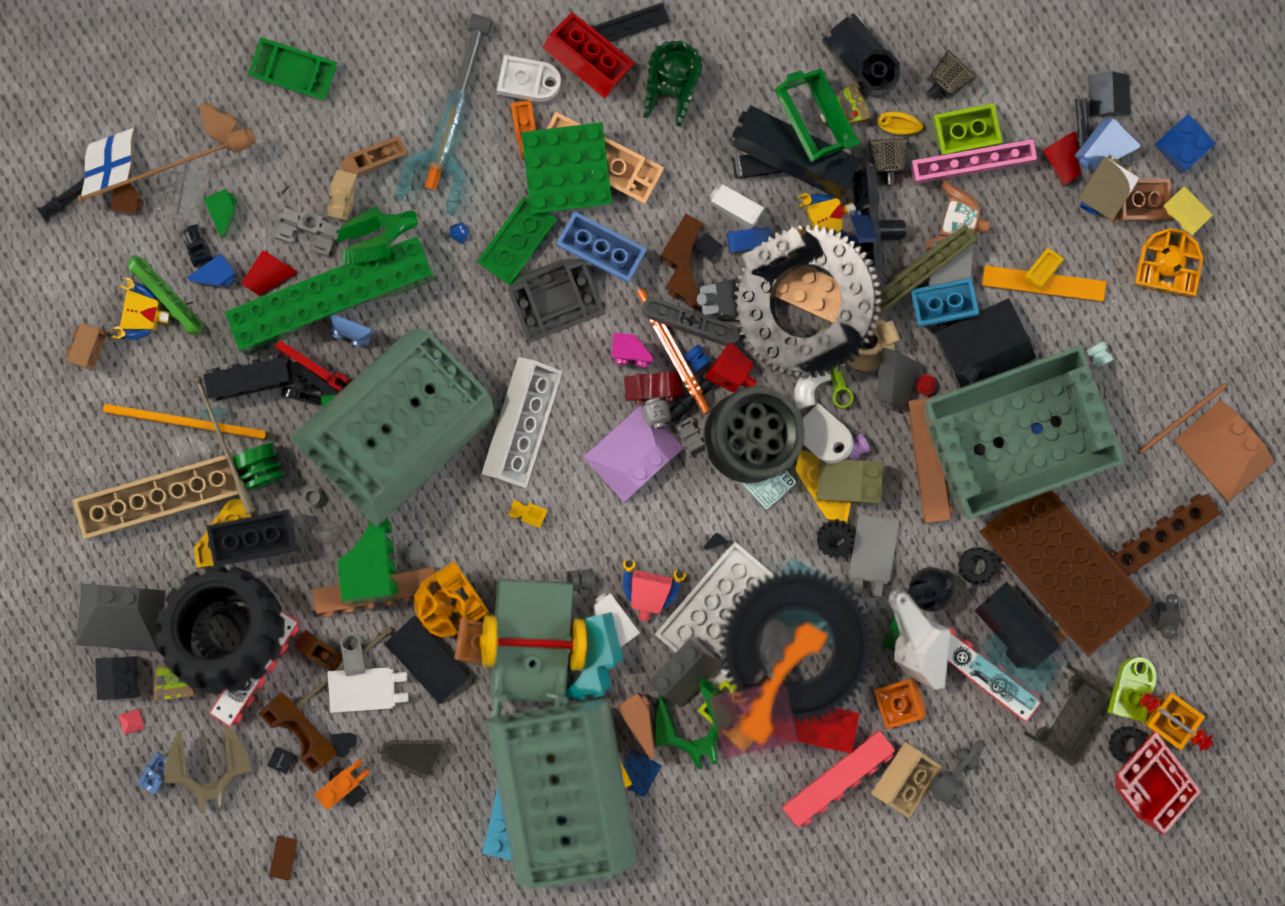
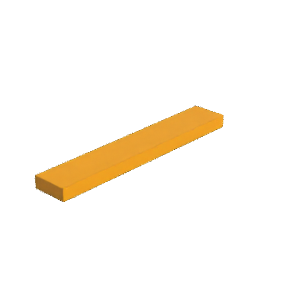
M984 266L983 287L1104 302L1106 281L1053 274L1042 289L1039 290L1023 279L1028 271Z

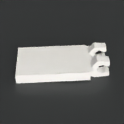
M390 667L365 668L364 674L346 676L345 670L328 671L330 713L392 709L395 706V702H408V692L394 693V682L407 681V672L393 673V669H390Z

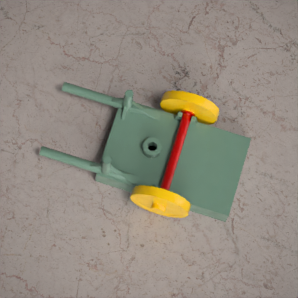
M497 578L495 616H485L482 635L480 636L483 667H491L490 697L494 700L493 717L501 716L502 703L506 700L555 702V707L568 703V699L565 696L568 654L571 670L581 671L584 666L587 649L584 619H574L570 632L573 584L571 582ZM535 660L534 665H528L529 661Z

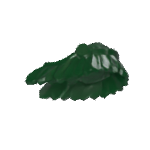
M665 41L652 52L651 59L648 61L650 67L647 70L649 76L644 102V118L650 117L655 105L658 103L660 94L668 97L673 96L677 98L675 108L676 126L681 127L682 118L686 115L688 103H690L694 88L698 84V78L702 76L703 66L701 63L702 57L698 55L699 52L686 42Z

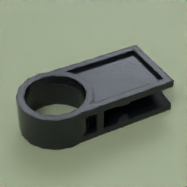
M283 386L281 392L283 397L317 406L322 404V395Z
M338 767V768H335V769L331 770V772L329 773V776H328L329 782L332 780V779H331V776H332V773H333L334 771H336V770H342V771H343L344 768ZM358 785L344 796L343 799L351 807H354L367 793Z

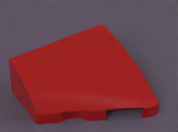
M1074 131L1042 151L1063 186L1081 176L1079 160L1075 157L1078 148Z
M262 250L241 285L258 296H262L268 290L295 276L297 271Z

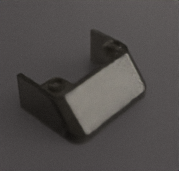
M1067 664L1066 668L1074 674L1068 682V689L1072 693L1070 699L1051 728L1044 726L1037 730L1035 736L1027 731L1024 732V735L1073 766L1080 761L1109 715L1108 708L1112 693L1092 677Z

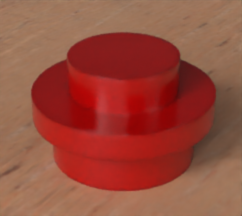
M922 375L916 381V389L922 395H929L935 391L936 381L930 375Z

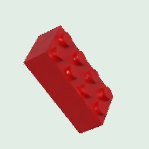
M835 707V714L828 710L829 717L821 713V720L813 716L812 722H810L805 717L804 723H801L799 718L796 719L795 723H792L791 718H788L787 722L784 723L782 716L776 721L775 715H773L771 725L774 726V729L770 736L852 753L860 713Z

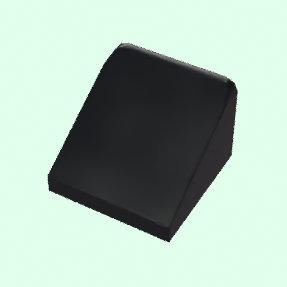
M706 233L694 249L710 262L722 245Z
M715 533L703 549L706 551L728 542L721 535Z

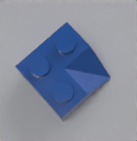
M1187 114L1154 145L1182 175L1216 143Z

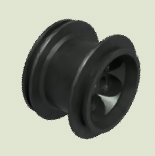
M761 386L746 387L725 397L711 410L704 426V446L713 466L727 478L741 483L762 482L782 474L797 459L804 441L803 420L795 404L779 391ZM751 409H754V410L757 411V413H758V418H757V419L751 418V416H750V410H751ZM733 419H737L740 422V429H735L732 426ZM768 420H773L775 423L774 430L769 429L767 425ZM753 429L759 431L758 439L753 438ZM733 440H738L740 442V450H736L733 448ZM769 440L774 441L776 444L774 451L768 448L767 443ZM751 450L758 453L757 461L751 459Z

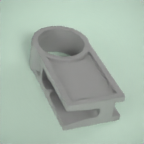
M346 634L340 641L345 675L364 674L365 668L360 638L355 634ZM348 640H356L359 643L354 650H346L343 645Z

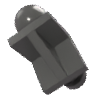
M1168 594L1166 602H1158L1159 618L1156 631H1161V635L1165 639L1175 637L1181 618L1178 604L1179 598L1175 594Z

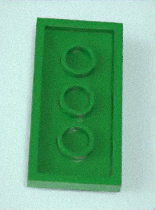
M524 196L477 260V263L510 286L555 225L557 219L548 212L531 214L529 199Z

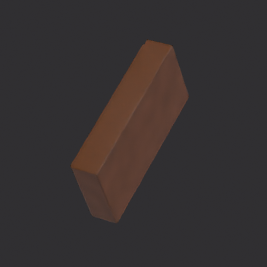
M277 836L269 877L290 880L298 839Z

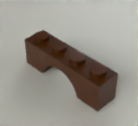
M283 692L271 699L258 713L272 729L283 727L296 735L301 745L300 760L313 774L325 767L338 753Z

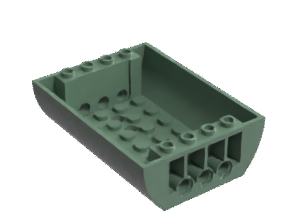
M410 329L299 428L290 439L377 528L492 421L494 408L489 393L430 332L422 329ZM427 385L432 386L435 393L428 395L424 391V387ZM417 399L420 402V407L413 408L410 405V400ZM383 425L388 426L391 429V434H382L380 427ZM373 439L376 442V448H368L365 441Z
M1081 345L925 401L923 410L926 428L954 503L966 519L975 518L1125 463ZM1053 416H1057L1061 420V425L1057 428L1051 425L1050 421ZM1034 423H1039L1042 426V432L1038 435L1034 434L1031 430ZM995 437L1003 439L1004 445L1002 448L994 447L993 440ZM976 444H981L984 447L983 455L975 454L974 446Z
M609 698L486 718L515 881L518 885L532 889L614 876L629 869L637 862V851ZM552 753L556 756L557 761L553 764L547 763L545 755ZM551 774L559 775L560 782L558 784H552L549 781ZM558 815H565L568 822L565 825H560L557 823L556 817ZM568 835L572 842L569 845H563L560 842V837Z

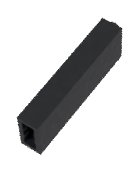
M752 105L749 106L746 112H741L738 118L740 125L735 127L731 136L734 138L731 146L840 200L849 190L860 160L859 158L841 150L811 162L792 125ZM810 135L818 151L832 146Z

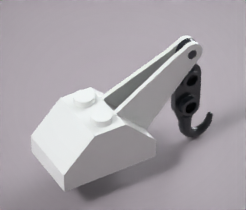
M948 570L942 571L948 577L947 582L943 586L932 583L913 586L906 593L899 590L894 591L890 598L901 634L896 640L894 661L909 677L935 690L945 688L950 629L924 617L916 605L932 602L939 595L945 594L951 589L954 578L953 574Z

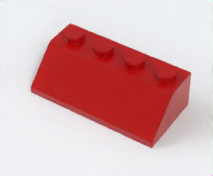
M571 12L549 34L542 47L604 99L619 85L635 64L633 60L574 12Z

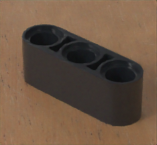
M749 154L732 158L735 179H742L743 176L744 178L763 176V173L764 175L783 173V171Z

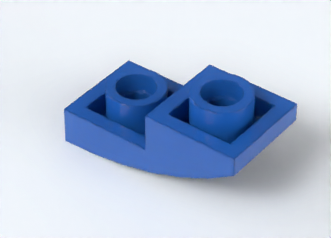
M757 228L728 232L729 253L749 252L761 246L762 242H769L768 237H771V229Z

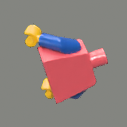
M624 560L623 566L626 572L623 573L622 588L627 600L631 602V607L639 610L638 619L649 621L651 613L660 614L662 609L668 608L677 599L681 587L680 582L685 579L686 573L684 572L683 577L679 579L676 577L678 569L675 570L672 575L674 581H672L671 577L634 570L636 567L634 560L633 566L628 568L626 567V560Z

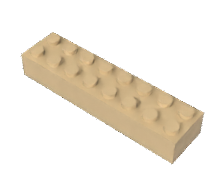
M230 453V456H231V458H232V461H233V463H234V466H235V468H236V471H237V473H238V476H239V478H240V480H241L240 471L237 469L236 464H235V461H234V458H233V457L235 456V454ZM226 455L72 499L83 539L90 540L240 495L236 488V479Z

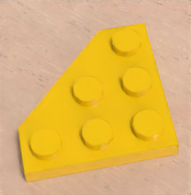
M801 450L795 467V471L826 519H832V521L839 519L840 522L843 520L847 523L851 502L817 499L820 459L812 452Z
M241 498L228 500L210 525L252 517V514L246 515ZM207 530L200 541L194 546L197 568L214 566Z

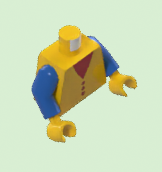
M804 193L797 196V198L803 199L804 203L800 204L799 207L806 206L805 210L813 228L817 225L820 226L821 230L823 227H827L828 231L834 229L836 230V235L838 232L842 233V214H850V210H856L853 202L842 206L838 198L834 199L829 195H809Z
M122 277L128 283L125 287L119 285V287L126 289L127 292L120 327L111 328V330H116L118 335L110 336L111 339L115 340L122 337V339L138 340L150 335L151 331H156L158 323L169 324L171 314L170 312L160 310L161 302L157 301L158 298L146 286L133 282L131 278Z

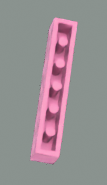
M1032 139L913 160L910 167L913 183L920 184L1033 164L1037 160L1034 140Z

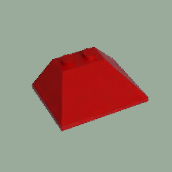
M1153 732L1115 775V789L1140 820L1161 835H1165L1202 792L1157 732Z

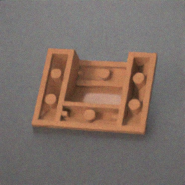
M1221 400L1174 440L1227 502L1274 463L1266 445L1241 416Z

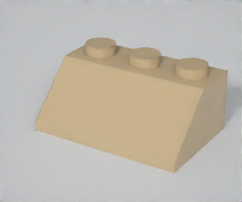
M905 742L871 794L907 818H910L932 785L930 783L931 779L937 773H940L943 767Z

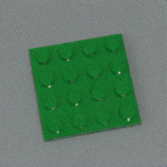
M603 122L521 132L531 214L612 204Z

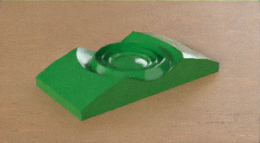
M260 37L248 76L273 86L325 101L338 62Z

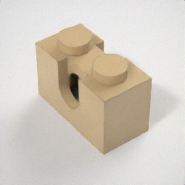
M341 170L336 171L330 187V196L332 198L328 205L327 216L348 220L354 205L357 174Z

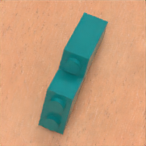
M612 612L585 618L588 632L587 660L578 680L566 690L567 699L575 698V701L588 699L587 695L592 694L593 697L605 695L604 691L612 689L607 669L617 667L616 662L623 661Z

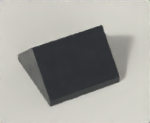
M1111 71L1088 76L1090 117L1131 115L1129 74Z

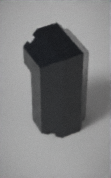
M854 13L850 15V18L847 16L830 31L832 35L829 38L825 36L822 39L823 45L867 95L883 98L896 87L899 80L900 62L890 50H885Z
M1008 582L1004 583L974 610L1006 645V656L1017 668L1028 667L1034 670L1060 647L1052 630Z

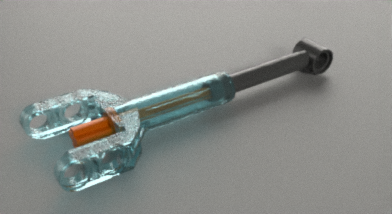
M472 13L468 26V31H471L469 42L454 90H449L431 148L406 159L395 199L403 201L408 194L418 163L421 167L429 169L424 188L436 191L441 173L451 176L455 174L446 202V214L455 215V208H457L465 177L452 155V150L469 96L466 94L472 70L483 35L488 36L492 19Z

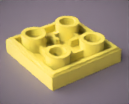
M1185 186L1164 205L1167 213L1174 217L1181 224V227L1191 235L1213 216Z

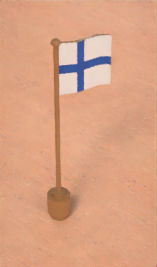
M135 127L90 143L85 155L84 185L82 194L78 196V201L83 203L85 199L227 148L228 151L232 150L233 154L251 148L256 143L251 128L239 129L226 134L227 139H224L225 144L130 179L132 140Z

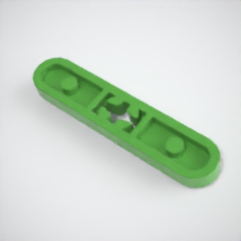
M134 255L128 261L130 272L141 279L142 284L149 288L168 308L171 316L182 323L187 333L198 335L204 329L202 321L143 258Z

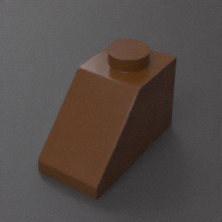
M129 183L113 189L111 211L117 214L138 216L139 211L143 210L144 201L135 187Z
M306 629L294 645L306 657L330 671H334L343 659L341 652Z

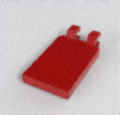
M281 340L275 345L281 352L327 381L332 388L339 392L343 390L341 386H338L340 380H343L346 384L351 382L341 373L332 375Z

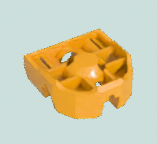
M1173 228L1152 234L1141 247L1134 286L1190 298L1195 297L1203 263V255L1198 242L1186 231ZM1171 233L1179 234L1178 246L1168 245ZM1166 248L1170 250L1166 254L1161 253ZM1145 252L1156 253L1154 262L1144 260ZM1186 260L1198 262L1197 270L1185 269ZM1179 264L1181 268L1174 272V267ZM1158 277H1174V282L1170 283L1165 281H1158Z
M455 561L423 580L414 595V612L431 634L439 637L456 635L461 619L477 621L489 613L485 603ZM438 581L442 589L432 594L428 586L430 582ZM461 587L468 595V598L465 600L456 591ZM452 598L457 599L455 605L451 603ZM459 611L461 616L451 621L449 618L452 616L451 613Z

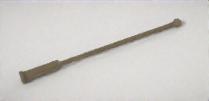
M196 376L194 382L198 384L236 479L235 485L246 510L245 513L250 515L256 512V510L253 508L243 481L238 476L201 383L202 378Z
M390 626L386 627L385 632L362 650V655L387 634H392L393 628ZM328 678L303 699H298L294 705L298 709L302 708L309 698L328 684Z

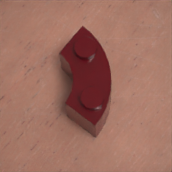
M678 372L637 374L624 377L626 401H634L635 405L645 404L647 400L653 398H661L666 402L676 401L675 397L684 396L682 378Z

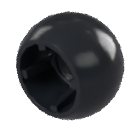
M925 567L913 575L909 588L927 583L943 586L947 582L948 577L942 573V569ZM953 585L948 592L939 595L932 602L916 606L928 612H935L945 608L952 599L954 593Z

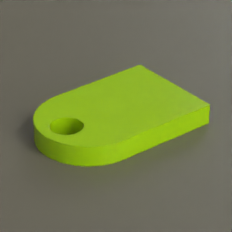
M1130 657L1120 665L1108 713L1146 723L1148 708L1145 706L1140 708L1141 703L1139 699L1145 692L1154 691L1156 671L1149 660L1141 657ZM1140 662L1142 664V669L1138 673L1136 670V666Z

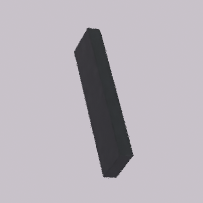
M662 2L592 26V28L611 43L669 23L670 21Z

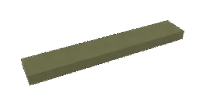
M963 223L886 282L885 289L880 290V292H883V295L879 296L878 299L882 300L883 303L879 304L878 308L883 309V312L976 242L978 238L968 225Z

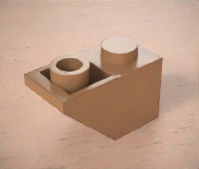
M200 103L199 109L207 134L216 141L225 144L226 134L236 131L239 127V124L235 121L236 117L227 112L224 115L217 112L218 108L210 103H207V105Z

